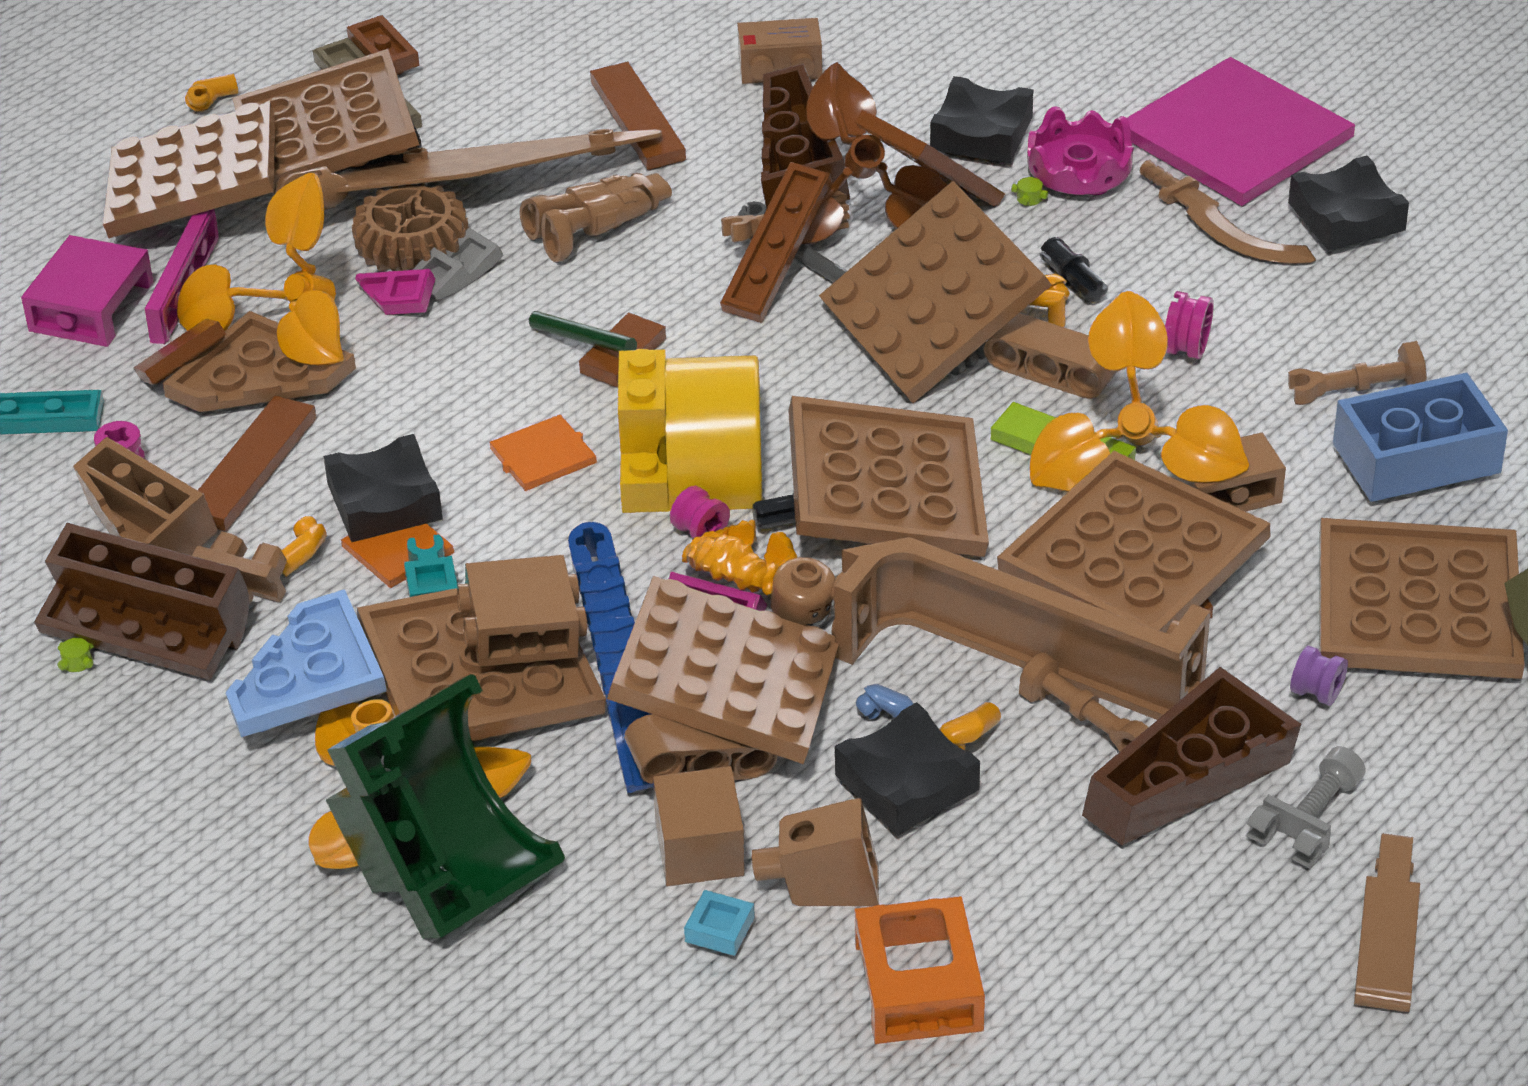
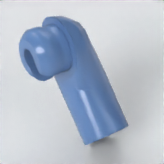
M879 684L865 687L864 690L866 692L856 699L857 708L869 719L877 718L882 710H885L895 718L903 709L914 704L908 696Z

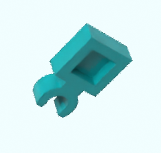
M439 534L434 535V546L429 549L418 548L415 538H409L407 541L409 561L404 562L409 597L457 588L452 556L445 557L443 538Z

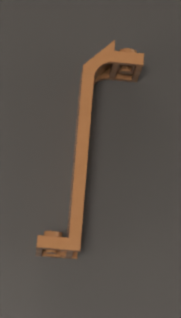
M911 537L842 550V572L836 577L831 589V599L834 600L835 618L831 633L835 636V643L839 644L835 658L851 665L854 664L880 631L894 625H911L1021 668H1024L1034 655L1039 652H1045L1059 663L1058 674L1081 691L1088 689L1101 699L1156 720L1205 680L1211 611L1192 604L1180 621H1172L1165 633Z

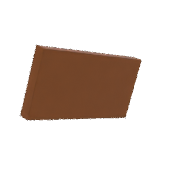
M863 109L857 117L855 123L860 129L877 137L881 142L918 165L931 170L947 182L951 183L954 181L962 190L994 207L995 205L999 206L1005 195L1004 192L935 148Z

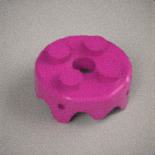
M1051 107L1046 112L1039 129L1029 132L1027 163L1034 178L1041 180L1045 187L1058 192L1074 195H1102L1126 180L1132 170L1134 147L1131 143L1129 121L1126 117L1120 116L1111 124L1105 121L1099 113L1090 110L1079 121L1071 122L1066 119L1065 113L1060 107Z

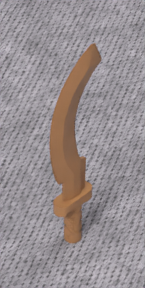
M1146 160L1141 165L1140 174L1153 181L1157 186L1162 187L1159 192V198L1167 204L1179 201L1188 207L1186 212L1190 218L1208 235L1230 249L1256 259L1277 263L1297 264L1316 261V258L1306 245H1287L1265 241L1247 234L1236 227L1218 210L1219 203L1198 190L1199 182L1191 176L1179 180L1170 173L1165 172L1160 166H1156L1151 160Z

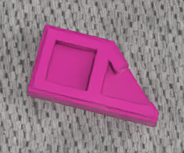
M431 269L359 273L355 277L360 288L386 315L425 313L436 279Z

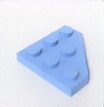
M345 589L298 603L288 615L289 625L280 636L272 635L252 659L254 668L243 681L236 679L226 691L228 704L241 738L387 692L382 671Z

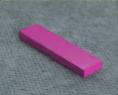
M215 209L191 216L145 307L150 343L166 344L179 320L177 304L180 291L188 277L195 270L206 265L219 239Z

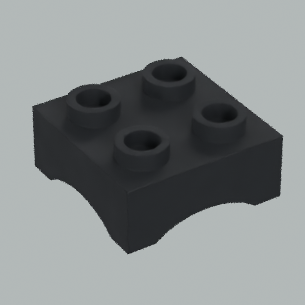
M953 76L944 103L939 112L934 114L930 122V146L950 155H964L986 159L990 162L1011 164L1033 117L1034 89L1019 87L1006 91L992 90L981 87L968 78Z
M1368 155L1355 158L1347 165L1328 173L1310 174L1301 172L1291 175L1288 203L1328 251L1406 231L1409 202L1402 194L1393 192L1385 184L1377 171L1375 163Z
M414 434L398 437L389 445L368 453L345 454L338 452L323 456L327 484L351 543L443 520L440 491L427 470Z
M916 702L903 709L897 717L878 731L861 738H849L836 745L835 775L858 798H861L862 802L896 835H899L978 791L980 788V760L970 751L963 750L953 744L939 730L929 713Z

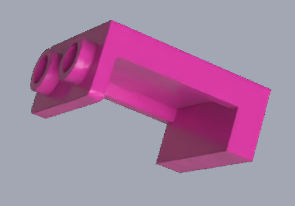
M69 235L21 296L28 331L108 347L116 337L112 314L133 286L148 289L154 282L148 250Z

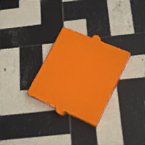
M561 414L489 442L490 449L502 463L503 472L510 473L524 491L597 463L596 455L583 441V433L575 432Z
M423 524L352 543L349 536L341 539V544L345 550L389 588H392L406 580L404 562L409 561L408 539L415 538L418 548L429 549L434 546V535L439 533L428 524ZM443 538L444 554L447 557L454 553V548L451 543Z

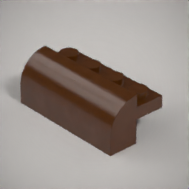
M66 523L45 560L56 584L34 621L40 633L65 640L82 638L92 644L94 648L207 680L212 679L227 649L237 650L241 643L249 613V594L239 568L71 523Z

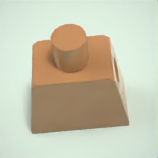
M861 798L786 815L779 821V846L752 850V867L755 880L763 881L785 878L791 902L797 906L879 905V865Z

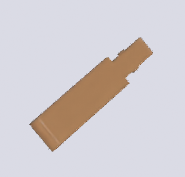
M1381 833L1379 858H1376L1375 864L1377 877H1366L1354 1005L1410 1012L1420 883L1410 882V875H1413L1414 863L1411 862L1413 837Z

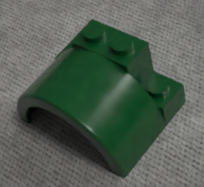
M473 674L462 677L384 723L370 724L327 749L346 788L327 798L326 802L372 893L399 892L422 939L444 937L565 860V855L558 841L548 840L535 834L512 814L500 799L482 769L471 740L468 725L470 702L476 694L483 692L476 676Z

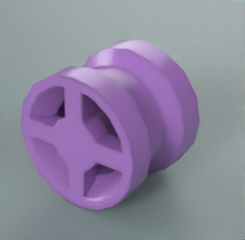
M1307 645L1301 652L1293 670L1290 683L1291 692L1302 696L1307 693L1316 695L1320 703L1331 706L1342 689L1348 668L1347 659L1339 656L1332 658L1324 657L1319 649Z

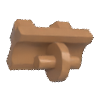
M221 531L210 548L197 545L192 556L239 568L248 589L249 604H251L254 596L281 602L286 589L280 580V576L287 560L278 546L267 543L259 544L250 560L243 558L248 549L244 541L230 533Z

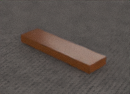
M628 61L590 71L593 87L622 131H662L661 137L630 143L647 170L686 160V148Z
M790 162L720 302L722 311L763 323L832 182L830 173Z
M275 395L200 486L198 491L204 494L218 530L227 531L312 425L317 418L314 405Z

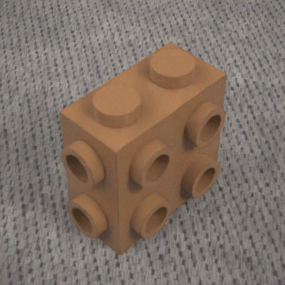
M564 555L465 563V584H457V602L459 613H468V617L463 619L466 647H475L479 667L578 658L579 637L587 636V620L585 608L576 607V603H579L578 579L576 574H568Z

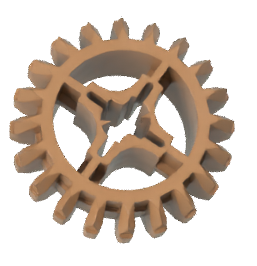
M426 182L419 186L412 184L400 187L392 186L387 191L377 189L376 196L364 197L363 205L356 207V215L353 217L352 234L355 248L358 250L359 256L364 257L366 265H376L379 272L388 269L404 271L413 270L422 259L428 261L431 258L430 251L434 247L446 255L447 250L454 253L458 252V238L465 237L469 224L461 200L456 199L454 192H444L441 185L430 188Z

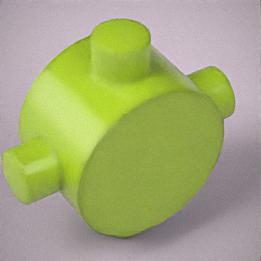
M1034 177L1022 178L1017 184H1013L1011 192L1017 193V201L1026 206L1037 205L1042 199H1047L1048 191L1043 190L1042 181Z
M71 638L61 642L58 646L61 661L57 663L58 668L69 672H81L91 668L94 661L90 650L94 646L82 638Z

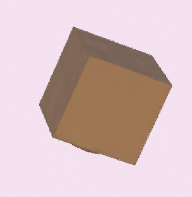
M732 767L653 776L655 824L666 887L744 876V829Z

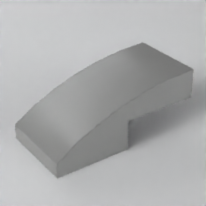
M468 228L465 237L458 238V252L454 253L447 250L446 255L434 247L430 251L431 258L428 261L422 259L413 270L431 269L436 278L431 297L435 300H440L462 290L488 271L504 256L500 247L471 228Z

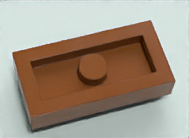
M383 15L347 27L348 38L365 56L389 49L397 75L420 66L418 52Z

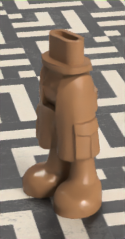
M633 173L630 177L616 174L601 179L600 182H590L568 187L565 194L553 196L537 195L522 201L520 206V220L529 239L536 240L542 238L549 258L553 262H560L567 259L572 253L573 234L582 228L587 235L597 236L615 229L624 222L635 219L650 210L657 209L659 201L671 198L672 190L669 183L658 173L648 176Z

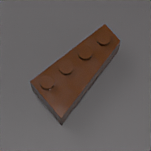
M804 64L763 74L764 121H762L763 148L761 159L763 172H761V184L767 208L790 162L830 173L832 180L830 186L845 169L844 159L836 140L824 141L817 138L807 124L806 104L813 86ZM846 180L838 191L846 194L847 200H850L849 187Z
M1219 667L1091 776L1082 816L1123 846L1289 764L1302 724L1225 669Z

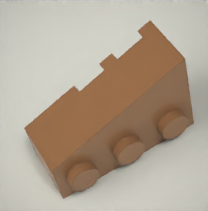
M108 437L104 438L73 465L88 504L109 534L192 556L197 545L203 546L218 532L203 493Z

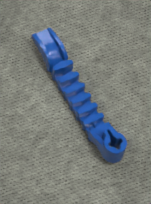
M585 522L576 526L571 531L568 543L573 572L577 575L579 592L583 607L585 608L587 625L591 635L593 650L595 651L598 671H600L602 689L606 698L617 755L628 794L653 788V784L643 780L624 738L625 731L636 719L652 714L607 699L635 622L631 615L630 602L626 595L625 582L621 575L620 562L616 556L611 532L601 523ZM591 557H597V561L593 562Z

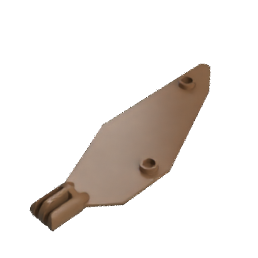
M599 129L585 135L428 152L426 148H414L405 151L402 158L348 168L337 174L326 166L289 174L277 181L274 186V195L279 189L307 173H315L318 175L322 187L324 210L335 208L336 205L342 203L349 191L470 178L588 152L595 156L608 155L616 152V146L661 137L662 131L613 132L612 129Z

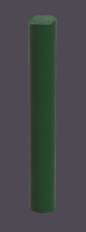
M539 311L532 312L529 317L530 327L618 353L619 351L637 349V341L632 337Z

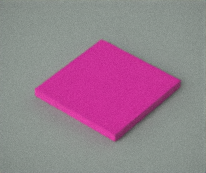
M1232 57L1223 60L1127 117L1130 125L1131 143L1241 206L1354 137L1355 131L1354 123Z

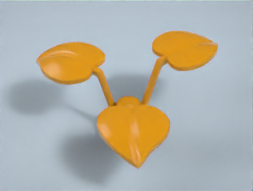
M307 173L279 189L270 200L265 216V226L270 240L278 245H286L287 255L302 270L290 275L284 283V290L281 291L244 287L230 288V273L225 267L218 265L200 267L185 281L178 298L177 315L180 320L179 323L187 331L206 318L218 321L224 331H226L234 318L235 305L232 299L233 296L284 299L290 302L289 309L291 312L283 316L277 326V340L282 352L288 358L308 365H330L344 361L340 343L339 313L334 302L336 296L335 285L329 278L316 275L315 265L308 264L296 251V249L301 251L311 250L318 242L322 233L324 201L321 183L317 174Z
M1132 291L1119 294L1099 313L1092 323L1088 343L1092 357L1104 369L1121 371L1127 368L1132 403L1126 405L1120 411L1118 427L1115 429H1101L1095 432L1091 420L1082 413L1060 415L1048 423L1038 436L1031 454L1030 479L1033 485L1069 492L1110 455L1108 447L1101 441V439L1107 437L1120 439L1124 436L1131 444L1141 446L1150 443L1155 437L1159 438L1162 435L1171 436L1162 448V461L1173 475L1189 482H1220L1232 479L1248 471L1249 462L1243 449L1239 431L1230 416L1217 407L1201 405L1189 408L1179 416L1176 429L1170 426L1159 427L1157 418L1151 408L1142 403L1136 378V368L1149 370L1158 367L1162 363L1168 347L1167 331L1159 313L1149 301Z
M375 699L362 704L349 703L321 712L315 730V746L320 759L327 764L335 766L327 749L370 724L384 723L395 717L391 705L387 701ZM499 747L474 748L484 773L500 799L514 788L531 765V754L524 751ZM332 812L325 813L316 821L309 834L308 845L315 864L330 869H345L359 866Z

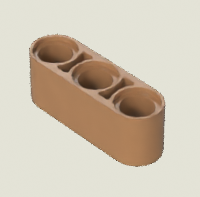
M1020 313L989 338L984 346L985 356L995 368L1082 398H1096L1117 373V371L1104 369L1092 357L1088 343L1089 335Z
M654 714L636 719L625 731L624 738L643 780L653 784V776L729 766L732 767L734 780L753 779L766 774L777 762V755Z

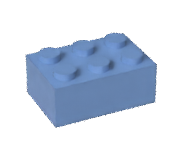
M1462 373L1338 400L1333 445L1370 502L1501 473L1508 429L1469 374Z

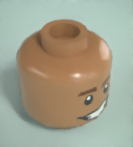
M798 557L784 562L778 567L773 577L770 598L772 612L783 619L804 626H821L829 619L834 607V600L831 599V589L835 581L833 572L824 563L812 558Z

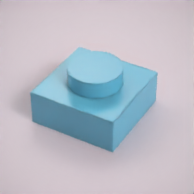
M704 890L684 927L685 942L735 956L755 918L754 903Z

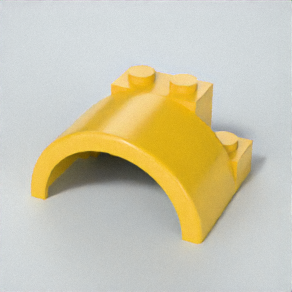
M665 349L619 351L618 423L621 451L620 492L622 513L671 511L676 498L682 491L691 486L701 487L707 491L710 500H721L727 504L730 510L752 509V505L755 502L762 501L758 357L756 355L666 358Z

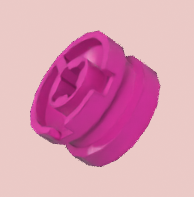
M1176 291L1174 298L1179 300L1178 302L1171 301L1165 323L1168 336L1166 353L1176 355L1179 351L1187 352V356L1190 358L1201 359L1210 335L1214 300L1212 297L1206 296L1193 299L1186 292Z

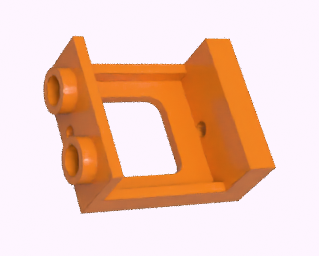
M962 896L855 908L856 950H861L871 1000V1028L875 1044L984 1031L985 994ZM941 940L949 941L953 961L948 965L903 971L893 970L888 965L885 947Z

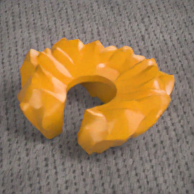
M742 520L738 525H731L715 532H705L701 537H694L692 542L683 550L682 562L689 563L695 571L710 572L713 580L719 581L724 578L728 582L734 581L740 590L748 588L754 593L762 589V592L768 595L771 594L773 577L778 567L784 562L798 557L790 538L784 532L772 533L769 538L764 559H760L752 549L753 544L757 541L755 520H750L749 522Z

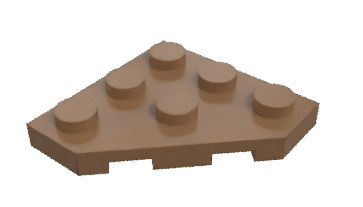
M249 311L225 331L227 335H225L224 339L185 364L163 382L166 398L198 412L270 402L275 395L291 399L324 394L331 391L356 369L354 354L342 350L344 361L339 363L316 366L296 362L288 358L279 347L277 340L278 322Z

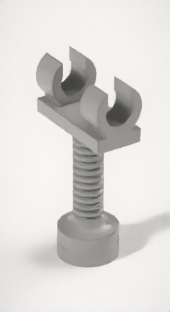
M1334 747L1325 756L1319 765L1322 778L1296 808L1268 794L1263 800V805L1258 806L1251 814L1247 825L1253 829L1250 830L1246 837L1266 845L1273 838L1276 830H1279L1296 839L1292 848L1298 850V852L1291 860L1309 869L1312 868L1319 860L1321 854L1325 853L1329 848L1331 825L1315 817L1338 790L1342 792L1352 790L1366 772L1362 759L1354 751L1346 747Z

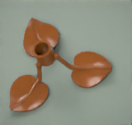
M838 62L827 68L814 84L806 104V120L810 130L817 138L830 141L841 137L843 144L851 146L844 160L846 168L828 188L801 244L823 241L834 234L839 228L844 217V210L831 196L839 190L851 175L859 179H866L873 176L876 172L879 173L884 189L892 193L886 200L885 213L896 229L947 186L937 174L917 165L900 168L895 176L894 185L890 182L886 171L888 165L882 162L885 156L882 142L875 136L864 135L867 132L857 127L855 123L862 109L876 116L875 101L866 87L853 78Z

